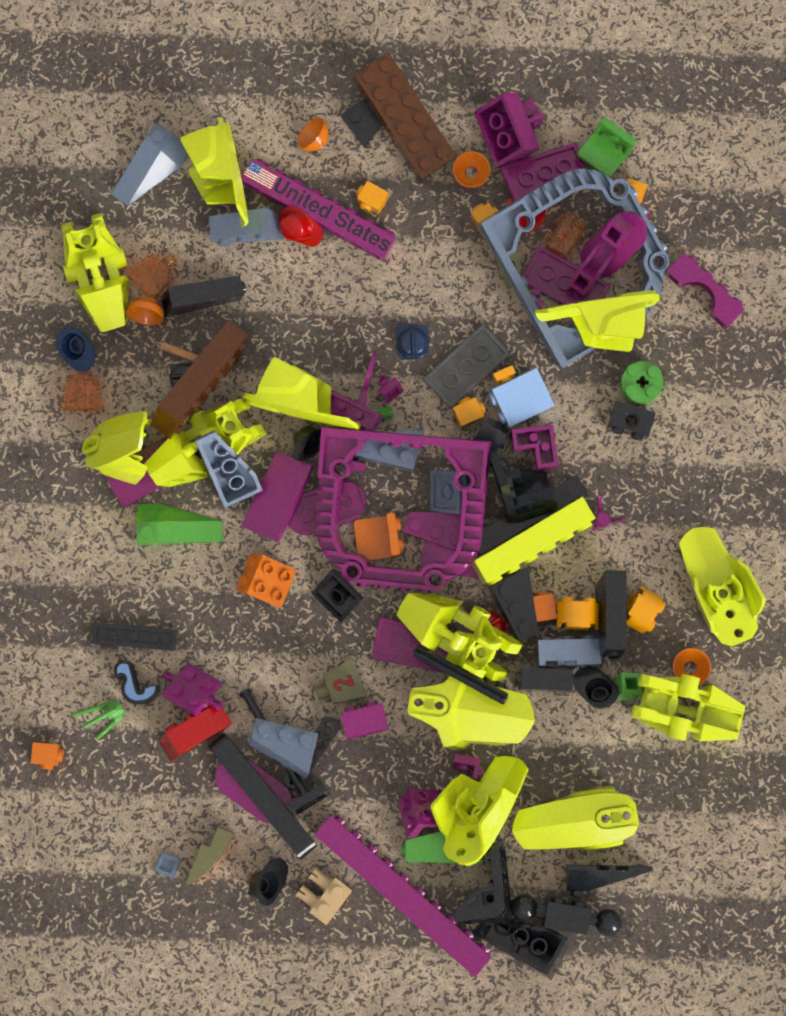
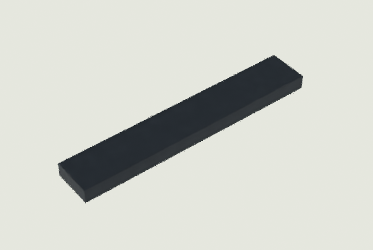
M575 475L552 489L558 509L519 522L509 520L508 515L484 528L478 554H484L585 495L587 491L578 476Z

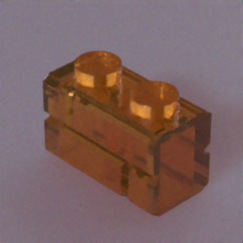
M569 210L564 215L561 213L555 222L558 225L555 231L550 230L544 240L547 242L545 248L567 260L589 222Z

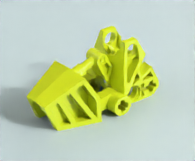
M102 213L91 216L93 224L83 230L75 231L72 221L62 224L65 259L63 269L68 284L78 281L80 288L75 290L77 298L98 330L105 332L125 326L128 321L126 309L129 302V279L125 275L120 276L118 270L128 266L124 250L118 247L106 228ZM102 257L104 258L110 278L106 282H104V278L101 276L98 268L101 265ZM86 269L91 270L93 285L89 283Z
M241 398L207 411L202 410L196 413L192 420L189 421L193 428L186 432L182 431L179 435L175 434L171 440L168 438L144 464L147 466V471L157 486L172 487L208 478V472L206 471L203 459H199L195 455L198 451L196 441L190 442L207 433L215 431L237 454L243 448L265 436L267 433L261 424L245 429L237 416L251 408L250 405L245 404L246 399Z
M417 592L407 594L399 607L397 616L422 645L434 652L439 647L448 652L446 660L482 679L485 675L493 681L502 682L508 671L491 661L495 656L496 650L500 648L505 653L518 654L523 644L493 627L488 620L491 614L487 610L474 605L469 614L461 609L464 603L461 600L432 593ZM454 619L474 631V633L456 631L454 634L446 626Z
M640 674L638 685L642 687V699L639 706L633 705L631 717L667 734L669 738L686 741L688 732H691V738L697 741L737 740L745 706L714 685L703 686L702 690H699L700 678L681 674V677L657 678ZM680 696L699 701L698 708L679 705L680 701L677 697ZM677 713L688 715L689 718L695 719V722L676 717Z

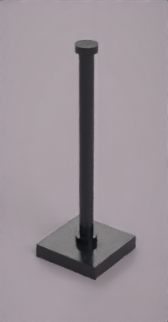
M248 688L242 691L239 696L244 698L255 719L266 720L251 695V689ZM284 767L300 793L299 798L286 805L294 817L331 795L323 783L311 791L310 789L307 790L300 776L293 770Z

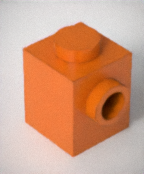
M547 591L536 592L533 600L537 623L556 620L558 599L553 598V593L548 594Z
M33 742L30 764H40V769L53 770V766H59V762L63 761L64 750L60 749L61 745Z

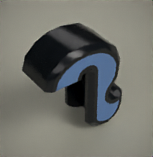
M121 660L115 665V677L117 679L124 678L121 692L126 701L135 705H144L157 699L161 693V686L156 685L140 690L133 663Z

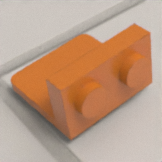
M388 513L384 517L360 519L354 522L357 553L364 555L369 561L400 557V551H404L402 538L398 539L397 530H401L400 518H395V513Z
M252 552L246 560L243 575L238 579L236 591L255 597L275 607H282L296 574L295 569L265 555Z

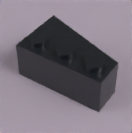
M489 417L484 421L474 440L491 441L490 453L498 451L499 448L503 449L509 440L506 436L511 429ZM466 475V483L470 484V477Z
M524 567L495 584L487 586L515 639L522 642L539 633L528 567Z

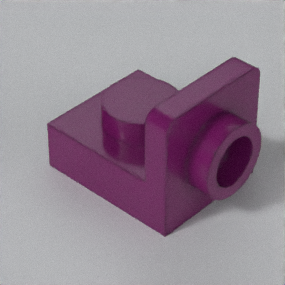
M531 98L522 104L532 129H536L542 124L544 115L542 112H539Z
M455 754L453 767L461 772L473 771L472 779L475 781L482 776L483 765H479L481 758Z

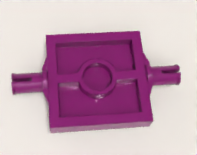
M190 663L177 675L172 674L168 670L163 673L162 678L171 682L162 693L163 697L194 716H197L208 705L217 710H220V707L222 708L223 702L214 698L215 694L222 687V683L218 679Z

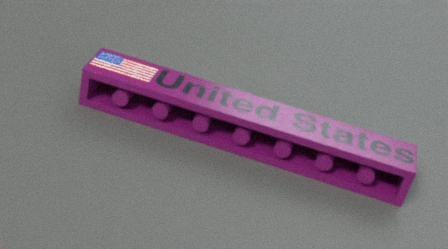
M251 159L241 176L244 186L284 208L289 206L300 208L314 219L322 229L380 261H385L396 242V237L393 236L394 233L387 228L382 230L375 226L376 223L369 218L364 220L359 217L358 213L353 209L347 208L346 210L340 207L338 201L322 197L323 194L314 188L309 190L304 187L305 184L300 180L287 178L286 173L279 169L273 170L269 168V164L265 161Z

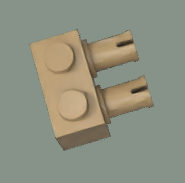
M316 867L313 873L318 878L311 874L308 879L323 889V895L317 896L303 885L300 890L305 895L298 891L295 896L309 905L310 913L327 925L352 892V889L337 877L330 879Z

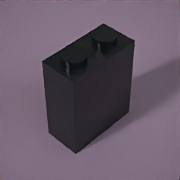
M521 668L520 672L515 674V686H519V691L570 693L572 691L573 670Z

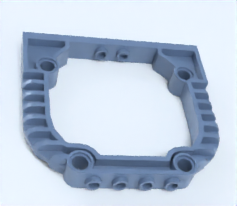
M574 169L564 172L477 223L556 367L562 369L595 348L583 344L574 322L571 327H563L557 324L547 325L545 321L542 322L537 318L535 310H538L537 305L539 303L536 297L529 293L526 288L528 287L526 279L519 275L509 255L516 252L521 233L531 231L534 228V217L574 192L583 189L596 190L604 203L609 206H616L619 211L635 212L647 224V238L639 248L641 252L638 256V267L643 275V281L637 292L653 290L660 297L664 281L663 271L669 266V257L666 253L667 247L662 240L658 239L656 235L657 229L646 217L647 210L642 204H639L636 198L638 195L634 187L630 186L624 179H611L609 176L591 169ZM615 184H618L621 188L618 195L613 190ZM521 216H524L527 220L524 227L519 225V218ZM656 256L660 260V264L657 267L653 264V259ZM655 305L645 308V316Z

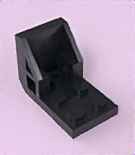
M497 451L489 453L496 483L509 520L519 522L558 509L545 471L517 468L507 472L504 458L499 459Z
M498 842L493 843L487 851L488 862L492 864L489 878L491 884L494 883V887L477 888L454 913L456 923L465 925L505 920L511 913V893L504 845Z

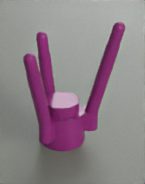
M600 494L597 496V514L595 515L596 519H594L595 525L592 527L593 531L598 528H606L609 524L625 521L624 517L613 519L607 511H603L602 496Z

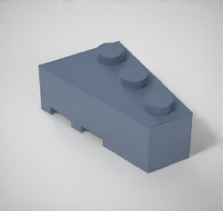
M424 430L396 431L393 433L423 435ZM366 440V446L353 457L414 473L419 448H409L407 443H401V447L388 446L389 442Z
M595 635L582 636V639H574V636H563L557 640H553V637H542L536 642L537 668L601 665L599 639H595Z

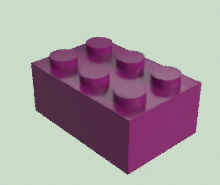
M502 93L474 111L496 168L522 160L540 149L518 93Z
M376 700L365 703V708L357 709V706L344 708L345 712L341 713L346 739L350 740L389 730L383 703L378 704Z

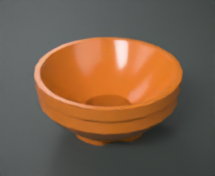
M321 117L310 120L298 136V148L305 152L318 151L326 145L329 140L327 122Z
M464 152L454 162V178L462 187L468 189L478 188L488 180L490 164L487 158L479 152ZM473 167L477 170V176L475 178H468L465 175V170Z
M139 297L137 300L129 303L126 309L127 317L139 324L153 326L161 324L164 319V311L156 300L150 297Z
M687 648L676 655L672 668L675 677H681V674L700 678L699 685H701L710 675L711 663L703 651L696 648ZM687 662L695 663L696 672L694 674L685 672L684 665Z

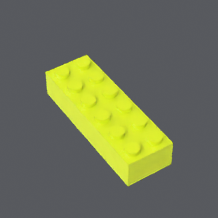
M581 497L475 559L471 566L482 585L486 583L489 586L503 579L501 575L505 572L508 575L520 569V563L524 562L527 564L539 557L537 553L540 551L543 554L557 547L555 544L557 541H560V543L565 542L575 536L574 531L577 530L579 533L592 526L591 521L596 518L584 498Z

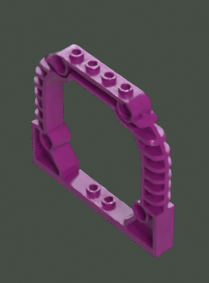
M321 427L316 536L322 552L332 564L342 569V576L346 581L355 582L359 587H369V584H374L379 589H390V586L398 587L399 591H410L411 588L419 589L420 593H431V590L441 589L447 584L449 579L466 571L480 551L485 497L488 487L491 441ZM366 440L389 442L388 446L401 447V443L409 444V448L419 449L422 448V445L446 447L445 456L457 471L454 476V485L458 490L462 491L459 540L456 551L447 562H432L423 567L422 570L371 565L369 559L362 554L347 551L340 538L339 531L342 481L352 474L353 464L351 460L366 446ZM338 463L344 464L346 469L344 474H340L337 471ZM463 474L470 477L471 482L468 486L461 483V476ZM351 565L357 567V576H353L349 572ZM433 574H438L441 577L440 584H435L432 581Z

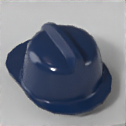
M398 322L395 332L396 349L401 360H414L427 356L429 353L427 325Z
M72 327L63 328L58 333L56 347L68 364L78 372H86L91 369L96 355L89 337Z

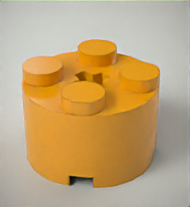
M638 585L635 589L639 591L636 594L632 593L627 601L626 625L643 634L646 631L651 632L656 624L654 619L657 613L660 614L663 611L666 602L662 601V596Z
M562 597L561 601L557 602V628H561L562 624L565 625V629L589 630L591 626H594V630H598L600 604L596 603V598H583L582 601H575L574 597Z

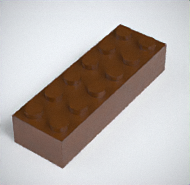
M389 52L354 74L353 81L420 182L456 158L454 151Z
M228 320L159 403L150 425L170 440L175 434L179 435L185 427V422L187 420L191 421L197 413L196 409L198 406H203L209 398L208 394L217 389L220 379L227 377L233 363L237 364L243 356L242 352L248 345L246 343L248 334Z

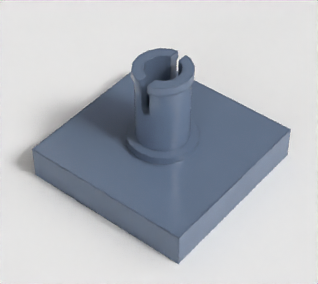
M430 470V512L461 514L462 491L458 490L454 485V476L457 471ZM463 474L461 476V483L468 486L466 484V474Z

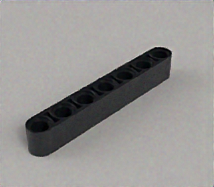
M225 733L208 746L301 860L317 847L314 840Z

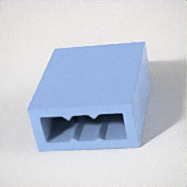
M532 368L513 377L509 381L489 389L491 392L489 395L490 401L493 406L497 405L500 411L497 414L502 425L506 424L507 427H512L555 406L537 368Z

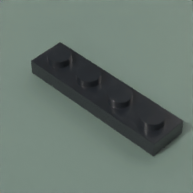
M93 622L91 644L176 651L178 630Z

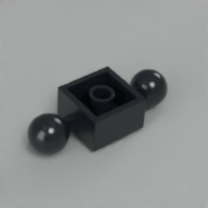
M520 894L512 900L510 906L511 913L515 919L526 922L532 920L535 916L542 917V926L549 929L587 935L588 926H594L602 935L613 936L622 928V918L616 910L603 909L598 914L590 913L591 909L586 907L585 902L572 900V904H567L562 898L551 897V901L546 900L545 905L538 904L528 894Z

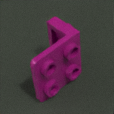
M408 788L398 801V809L401 812L407 838H416L424 827H438L431 810V804L443 790Z

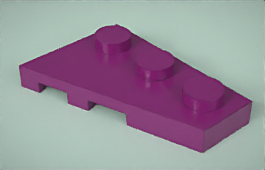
M409 512L402 533L456 551L460 535L461 514Z

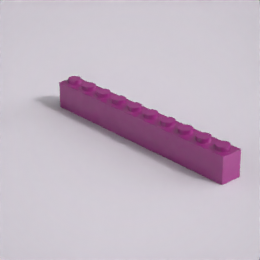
M331 815L314 835L470 974L476 977L492 958L489 955L491 950L482 942L479 945L472 940L475 937L466 928L463 931L458 928L455 918L450 914L446 917L441 913L442 907L434 900L429 902L424 897L426 893L420 887L416 886L413 888L408 883L410 879L403 872L397 874L392 869L395 866L386 857L382 860L376 855L378 850L370 843L366 846L360 841L362 836L354 829L350 832L344 827L346 822L340 816L336 815L334 818Z

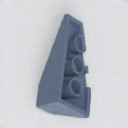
M156 123L143 140L111 195L129 206L170 174L180 169L188 158V154L181 141Z
M215 431L195 439L208 474L224 508L263 491L256 473Z

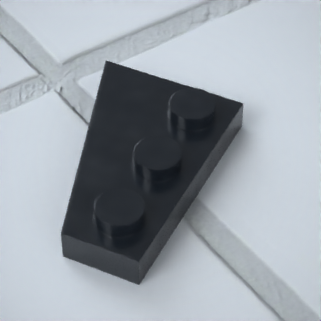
M363 99L341 115L364 148L368 146L371 139L382 126L366 99Z

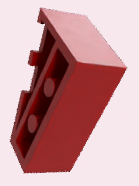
M208 705L197 716L189 714L183 718L185 722L180 725L174 723L165 729L167 732L158 741L172 762L181 754L192 750L195 746L225 730L232 722L223 707L217 710Z

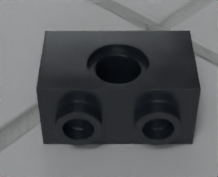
M615 401L607 427L611 428L613 433L622 435L625 432L631 434L632 439L642 441L643 438L647 439L649 437L656 413ZM628 417L634 418L636 426L629 427L625 419Z

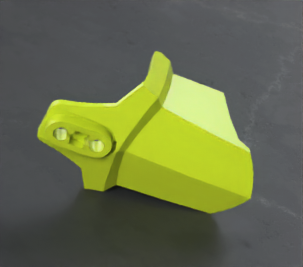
M451 676L444 683L417 687L410 691L408 714L437 729L443 747L449 748L452 751L465 749L469 744L501 746L519 744L529 733L535 722L534 711L527 695L503 688L499 689L508 693V699L504 704L498 703ZM420 698L423 701V705L416 706L414 701ZM437 702L444 704L441 710L436 709L435 704Z

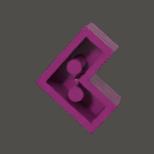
M553 425L511 430L513 454L534 451L536 470L546 471L558 468Z

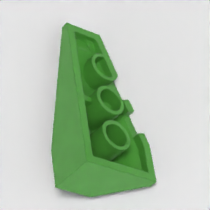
M160 503L138 504L136 528L137 544L139 546L223 542L222 521Z

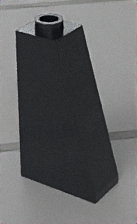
M240 276L168 287L161 297L164 316L166 318L239 301L246 293L244 282H241Z
M605 570L595 585L596 603L600 604L599 648L600 657L614 660L621 658L626 651L627 574L626 571Z

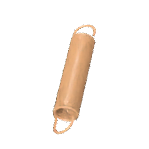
M154 342L155 344H161L160 350L185 360L194 362L198 357L197 354L163 342V344Z

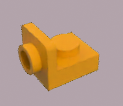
M513 365L491 374L497 386L513 379L516 372Z

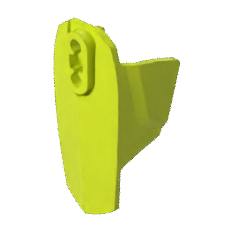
M218 117L217 126L199 129L181 137L180 140L194 165L189 169V175L206 204H236L239 211L240 225L244 227L248 224V215L235 145L229 121L224 122L222 117Z
M653 290L621 294L618 297L587 300L535 310V313L542 322L571 317L585 346L630 352L633 348L634 338L641 339L643 337L645 308L655 305L660 300V297Z
M276 357L268 365L258 386L257 393L253 395L244 392L242 398L246 399L245 404L280 414L281 412L282 414L317 423L359 430L361 426L359 422H354L349 418L331 415L330 385Z
M147 412L123 414L98 425L92 431L89 438L85 439L82 446V453L87 455L85 458L87 467L96 469L105 476L136 485L147 471V466L140 463L143 457L134 455V453L141 450L143 437H146L144 431L150 426L152 421L147 419Z
M692 528L682 537L679 547L698 605L711 633H714L722 644L727 646H735L752 639L758 629L757 615L762 612L766 601L763 592L749 567L741 559L728 554L714 528ZM727 611H731L733 613L732 618H728L726 616ZM736 629L741 631V637L739 638L734 635Z
M511 756L495 757L479 782L464 774H460L447 785L431 804L434 819L439 830L445 836L443 850L449 860L455 861L460 865L469 866L477 863L491 847L515 803L529 770L521 759Z
M604 786L576 791L569 796L548 803L521 809L515 817L512 832L517 842L525 850L576 848L585 851L622 846L623 840L633 836L637 831L639 820L636 803L629 795L616 793L615 788L612 786ZM625 811L629 812L631 815L630 819L628 820L624 819L623 813ZM604 814L611 817L607 823L602 821Z

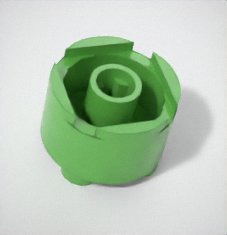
M645 361L629 365L620 379V392L632 405L646 406L652 403L659 396L663 388V376L660 369L652 363ZM639 380H643L645 384L643 388H640Z

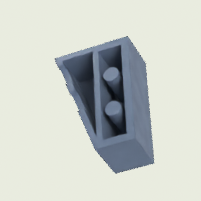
M267 207L247 210L248 224L244 227L240 225L239 212L209 216L210 241L218 244V246L225 247L230 246V243L245 244L256 241L282 240L279 214Z
M256 718L249 745L269 758L280 762L284 767L293 770L306 780L309 775L318 733Z

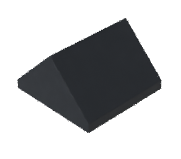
M334 568L330 570L311 593L340 622L364 600L363 596Z

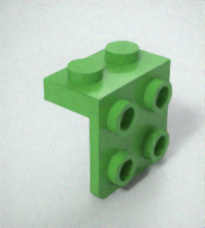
M604 116L595 132L578 151L577 156L596 171L611 177L631 153L637 140L630 133L618 127L615 122Z

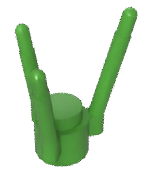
M111 699L106 703L72 713V717L105 708V713L83 724V727L87 728L107 716L109 720L114 718L96 736V739H100L116 723L123 720L121 716L126 713L118 699L114 702Z

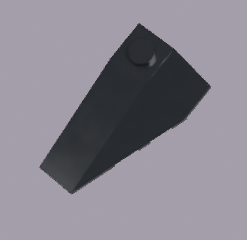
M566 864L565 890L570 891V895H583V891H591L651 872L653 867Z
M509 920L482 922L474 934L549 980H552L558 970L568 943L567 937L553 929Z

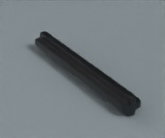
M421 645L415 648L413 655L416 658L500 704H504L507 701L508 693Z

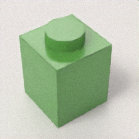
M620 673L612 680L617 685L619 691L616 701H634L642 695V687L638 685L640 673Z

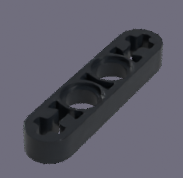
M333 717L325 718L314 732L318 733L321 730L324 733L327 728L324 724L331 721L335 722L334 727L336 729L335 731L330 730L327 736L331 737L328 741L324 736L318 734L317 738H321L324 741V747L321 750L314 749L309 774L339 731V722ZM286 773V785L290 788L296 789V786L294 784H290L291 780L290 778H288V773Z

